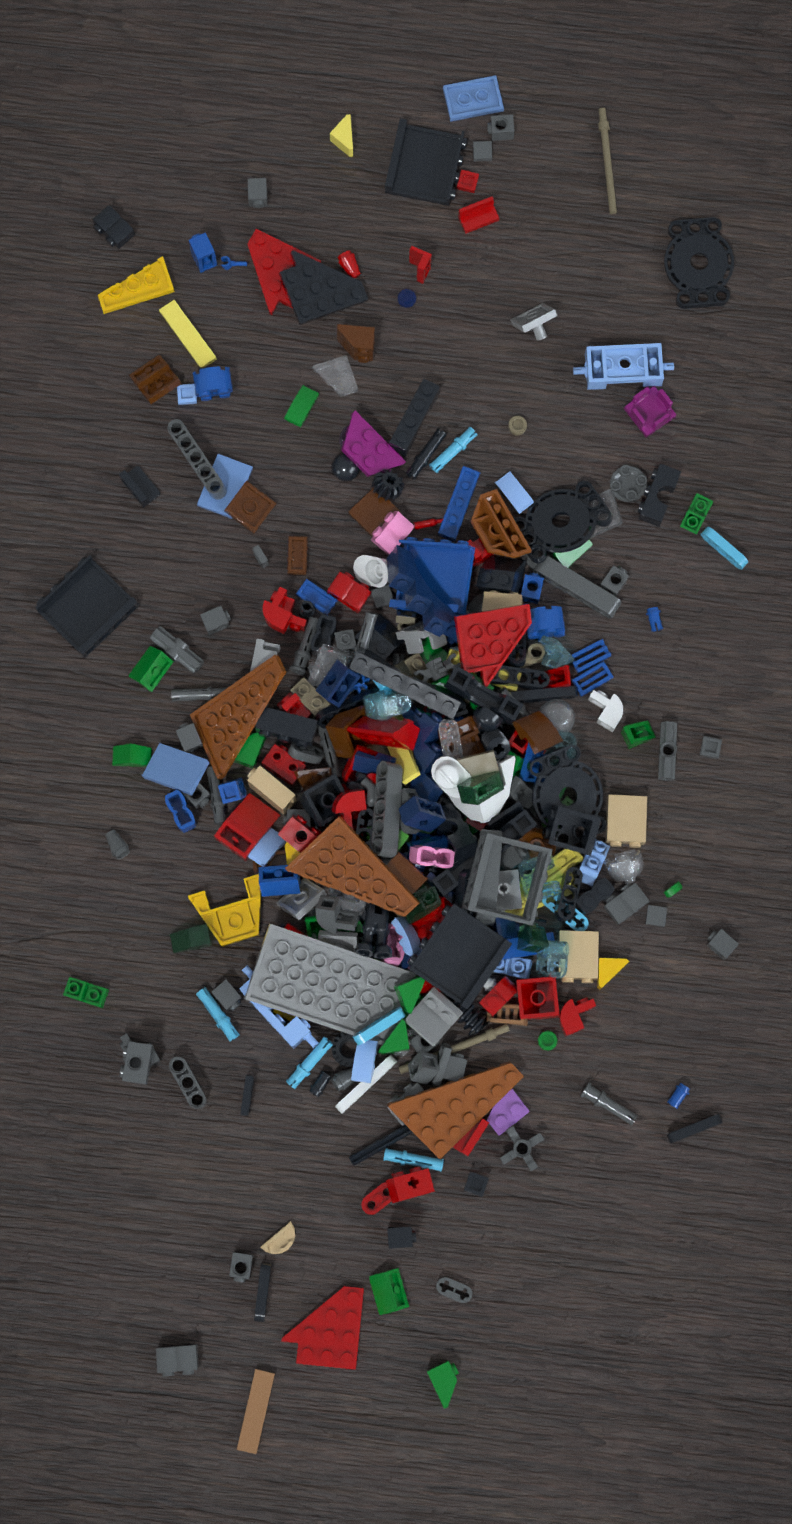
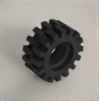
M342 1032L333 1041L332 1054L340 1065L353 1067L355 1055L347 1057L342 1053L341 1049L345 1042H353L356 1046L357 1043L353 1035Z

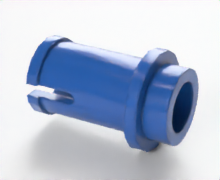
M658 607L647 609L646 616L649 618L651 632L657 631L655 623L657 624L658 631L663 629L659 614L661 610H658Z
M682 1083L675 1086L676 1090L667 1101L676 1109L679 1108L685 1096L689 1095L690 1089Z

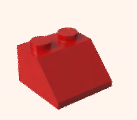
M556 976L516 980L520 1019L559 1018Z

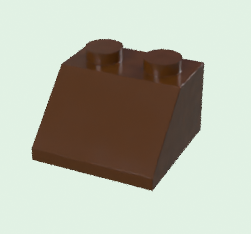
M337 324V340L351 357L361 363L373 361L375 327Z
M361 705L339 713L325 726L337 757L351 758L357 745L363 747L369 745L347 731L348 726L363 716H368L365 706Z

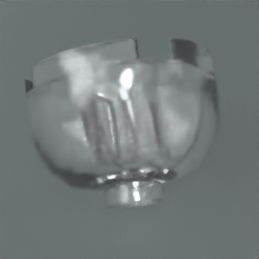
M552 699L546 701L539 709L551 721L561 737L571 731L575 723V714L568 702L562 699Z
M635 849L614 854L615 859L610 860V857H608L604 861L609 876L619 882L624 881L625 884L636 881L635 877L641 874L644 867L643 857L639 849L637 853Z

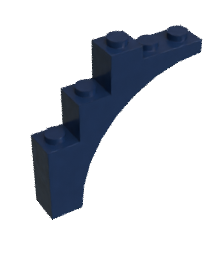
M396 545L387 557L389 586L405 593L406 608L422 615L424 630L439 637L444 634L457 640L454 616L458 615L448 608L425 583L415 564L413 553Z
M395 696L392 703L401 712L403 718L412 720L414 725L420 728L414 747V759L421 775L411 781L409 789H415L421 798L437 802L443 790L434 781L431 769L437 759L447 756L442 751V747L436 744L439 739L437 731L447 727V725L442 721L443 718L439 714L434 712L432 714L426 713L423 709L416 707L411 698Z

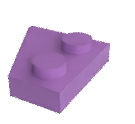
M511 1089L492 1108L486 1121L489 1122L490 1126L499 1136L530 1111L513 1089Z

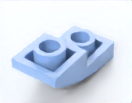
M510 471L495 482L519 514L534 503Z
M271 828L253 848L248 857L262 867H265L286 841L278 835L277 831Z
M595 839L591 856L586 854L580 866L581 872L596 879L608 854L610 845Z
M396 917L391 924L395 927V931L400 936H403L399 944L403 947V951L411 957L413 953L417 954L420 950L418 947L420 939L407 917Z
M523 958L501 960L494 973L520 979H529L533 961Z
M368 1040L361 1045H357L352 1069V1081L371 1083L378 1041Z

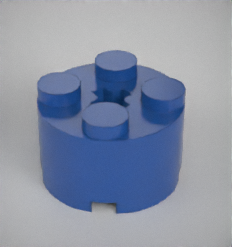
M220 366L200 369L199 374L193 372L195 393L197 397L201 398V401L212 400V396H219V398L230 397L233 388L229 367H225V370H221Z
M543 606L530 609L532 624L527 629L528 638L544 642L548 641L549 637L565 636L562 607L551 606L552 609H546Z

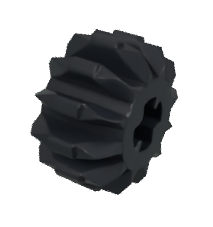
M383 469L374 477L372 482L373 493H377L378 498L383 497L385 501L388 499L393 501L402 494L405 485L402 482L403 478L398 477V472L394 474L391 469L389 471Z

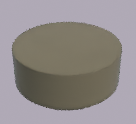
M522 416L512 417L508 424L510 433L516 436L524 434L527 429L525 418Z

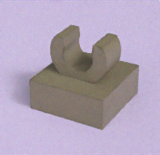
M397 610L396 623H398L399 631L403 624L408 626L415 625L416 612Z

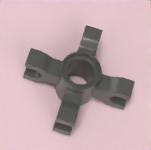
M451 654L445 661H442L441 657L428 662L425 665L427 669L414 672V677L422 675L423 681L427 682V680L432 678L435 682L449 675L447 670L456 667V665L451 663V659L456 658V654Z
M512 1126L506 1130L514 1143L512 1151L500 1157V1160L504 1165L516 1157L523 1158L529 1170L533 1171L538 1166L530 1155L531 1148L543 1141L544 1138L539 1133L528 1141L521 1140ZM519 1143L527 1146V1152L523 1155L519 1154L516 1150Z

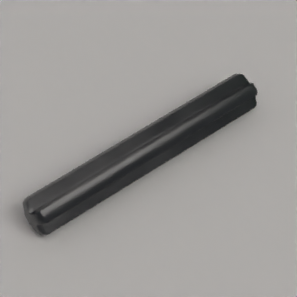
M403 1125L354 1153L349 1159L352 1165L355 1166L413 1132L406 1125Z

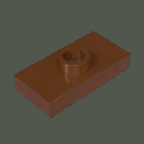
M289 536L287 574L306 575L308 537Z

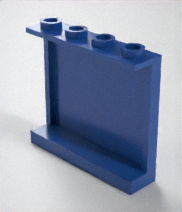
M413 537L399 540V543L404 545V549L413 553L418 571L432 592L457 615L466 614L475 548L466 541L452 543L450 540L441 539L440 542H435V540L428 538L418 541L417 538ZM397 590L396 600L390 599L389 607L396 610L412 611L406 608L405 593Z

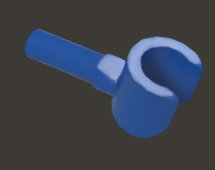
M227 256L221 257L223 262L228 261L226 265H221L225 270L231 269L232 266H247V261H231Z

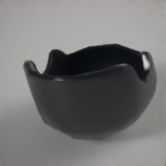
M344 453L335 457L331 464L332 474L340 481H352L360 472V469Z
M478 706L473 712V720L476 725L484 731L496 730L503 722V719L487 707L479 709L480 706Z

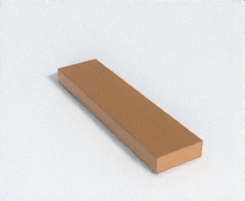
M255 1369L237 1450L257 1454L275 1373Z

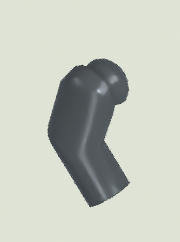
M366 777L360 784L367 790L366 805L373 807L375 784Z

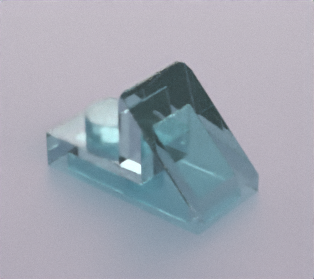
M542 636L539 642L545 647L544 650L547 652L541 662L542 665L558 668L574 661L572 655L558 640Z

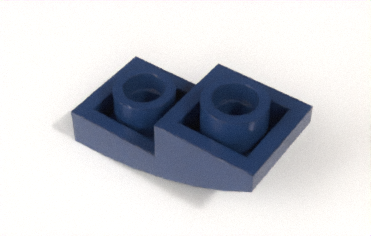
M357 751L352 770L376 774L377 766L381 761L396 763V758L379 752L376 756Z

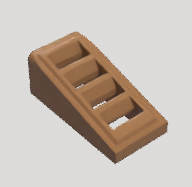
M505 1004L498 1011L497 1019L487 1012L486 1022L519 1026L528 1025V1019L518 1020L519 1005ZM503 1008L506 1009L505 1019H502ZM511 1009H514L513 1020H510Z

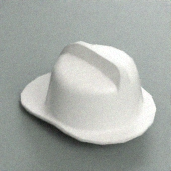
M369 555L357 557L353 566L356 578L366 585L378 588L385 586L388 582L387 560Z
M445 756L434 762L431 769L432 777L445 793L454 798H462L471 792L473 787L472 777L457 760Z

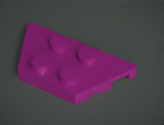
M356 410L351 413L350 424L347 427L346 438L343 441L341 451L367 477L383 469L389 470L406 462Z

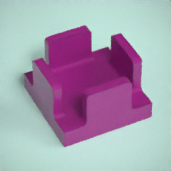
M655 386L643 389L633 397L632 402L624 407V410L646 438L677 415L671 408L673 402L663 389L658 391Z

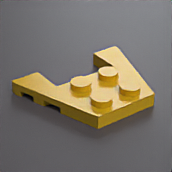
M259 874L244 878L249 898L212 910L210 909L206 891L188 895L189 900L221 946L259 935L261 907Z

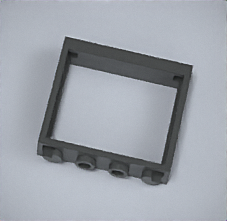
M481 831L462 908L533 926L535 916L538 917V904L543 897V884L546 883L548 878V865L552 862V859H550L552 849ZM493 840L539 852L523 916L477 905Z

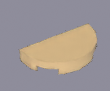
M290 1221L264 1243L261 1248L271 1254H280L287 1251L295 1239V1228Z

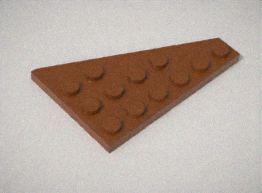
M273 655L190 714L217 779H223L286 674V670L278 655Z
M341 816L328 826L285 868L288 872H293L326 887L334 888L344 894L352 895L362 901L375 904L385 910L393 911L403 917H406L420 904Z
M508 1061L500 1064V1066L488 1068L486 1071L459 1078L457 1081H450L445 1085L418 1092L416 1095H409L404 1099L389 1102L387 1106L441 1159L524 1076Z

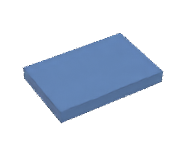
M496 75L443 85L450 122L504 111Z
M217 454L212 467L226 487V495L220 500L213 499L204 486L197 506L232 519L224 510L243 484L249 480L253 467ZM215 486L212 491H218L220 486Z
M159 743L142 776L144 779L192 796L209 765V761Z

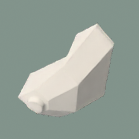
M507 755L497 761L503 788L462 798L449 796L456 808L471 820L480 821V823L489 822L492 817L496 816L510 794L516 760L515 756Z

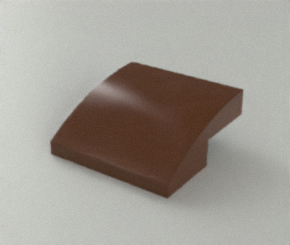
M160 355L129 374L131 380L150 404L181 385L179 378Z
M540 711L513 722L520 739L527 738L534 755L563 742L557 729Z
M472 715L437 731L442 750L448 757L456 760L457 758L485 752L477 735L479 730Z
M401 852L386 865L412 894L416 893L428 879Z

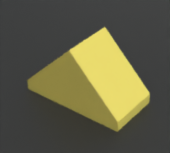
M346 115L330 132V141L349 157H353L351 115Z

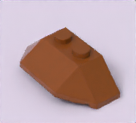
M495 489L481 494L470 522L487 552L511 558L531 553L530 546L498 490Z

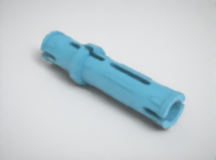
M468 427L461 436L456 437L454 442L429 464L430 467H433L431 469L438 473L461 450H465L466 445L478 436L475 430Z
M205 987L197 992L196 995L216 1021L218 1029L221 1028L230 1042L232 1039H236L240 1034L230 1022V1017L226 1016L207 988Z
M323 1037L307 1058L296 1066L295 1072L286 1080L288 1085L292 1084L291 1087L296 1089L300 1082L310 1075L312 1068L333 1046L330 1040L327 1041L328 1038Z
M385 1148L383 1161L401 1163V1166H405V1164L421 1166V1168H429L440 1172L444 1159L407 1153V1150L402 1152Z

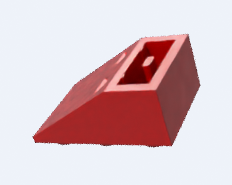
M249 793L224 821L214 837L222 845L244 861H247L250 852L281 815Z

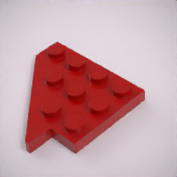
M255 229L247 245L269 313L273 315L279 302L292 308L279 276V272L295 267L290 252L294 250L320 263L321 260Z
M521 604L454 616L461 668L469 673L480 671L482 685L487 687L532 624L530 605Z
M344 1286L281 1339L282 1342L298 1343L296 1364L356 1370L364 1288Z

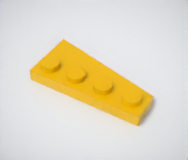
M163 256L153 264L143 267V270L128 276L121 283H116L98 294L103 313L106 314L173 293L174 288Z

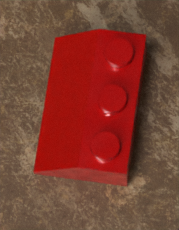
M372 715V717L363 716L348 726L347 731L367 744L414 750L420 728L415 726L414 722L409 719L400 721L394 717L384 719L379 715Z

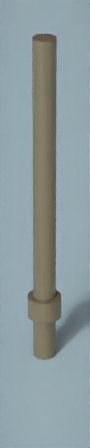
M599 108L600 122L598 123V128L602 138L609 213L616 214L608 135L610 127L609 121H607L606 108Z
M505 1024L495 1029L489 1028L484 1030L485 1033L452 1045L451 1054L486 1040H494L496 1036L510 1031L509 1027ZM439 1051L434 1052V1053H432V1054H433V1055H438V1052H439ZM409 1063L398 1067L401 1074L409 1071Z

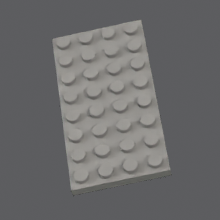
M269 924L244 999L354 1035L390 1011L401 1007L393 986L416 977V974ZM400 1021L370 1040L378 1041V1044L383 1045Z

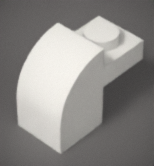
M593 690L588 700L603 709L597 723L613 732L623 715L622 702L615 694L609 700L608 696L602 691L598 690L596 692Z

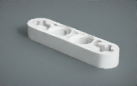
M392 1055L388 1056L374 1069L371 1083L360 1082L335 1106L341 1114L344 1113L398 1061Z

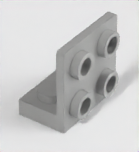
M433 987L414 1008L412 1014H409L404 1021L430 1045L435 1046L463 1012Z

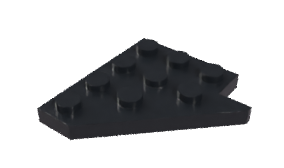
M294 250L290 252L295 267L279 272L299 325L368 301V296L361 281Z

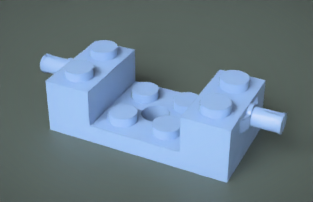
M661 343L586 347L584 367H573V375H585L587 390L606 389L607 384L643 382V387L662 386L664 380L663 370H674V362L663 363ZM627 360L630 366L623 368L620 366V361Z
M248 965L242 971L249 980L239 988L244 996L253 973ZM251 1002L293 1049L304 1040L313 1048L318 1045L319 1042L311 1035L312 1033L309 1030L311 1028L310 1024L305 1019H299L296 1016L288 1025L284 1026L286 1024L278 1013L274 1015L271 1012L272 1008Z

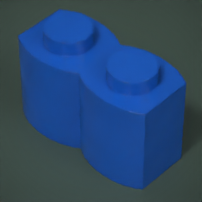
M175 790L165 795L166 805L174 815V820L179 830L186 833L196 828L195 818L188 808L183 794L179 790Z

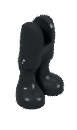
M369 903L362 926L363 941L357 944L355 950L358 955L363 957L372 956L373 936L376 934L374 958L387 959L392 957V948L386 944V938L390 931L388 910L381 908L380 914H375V904Z

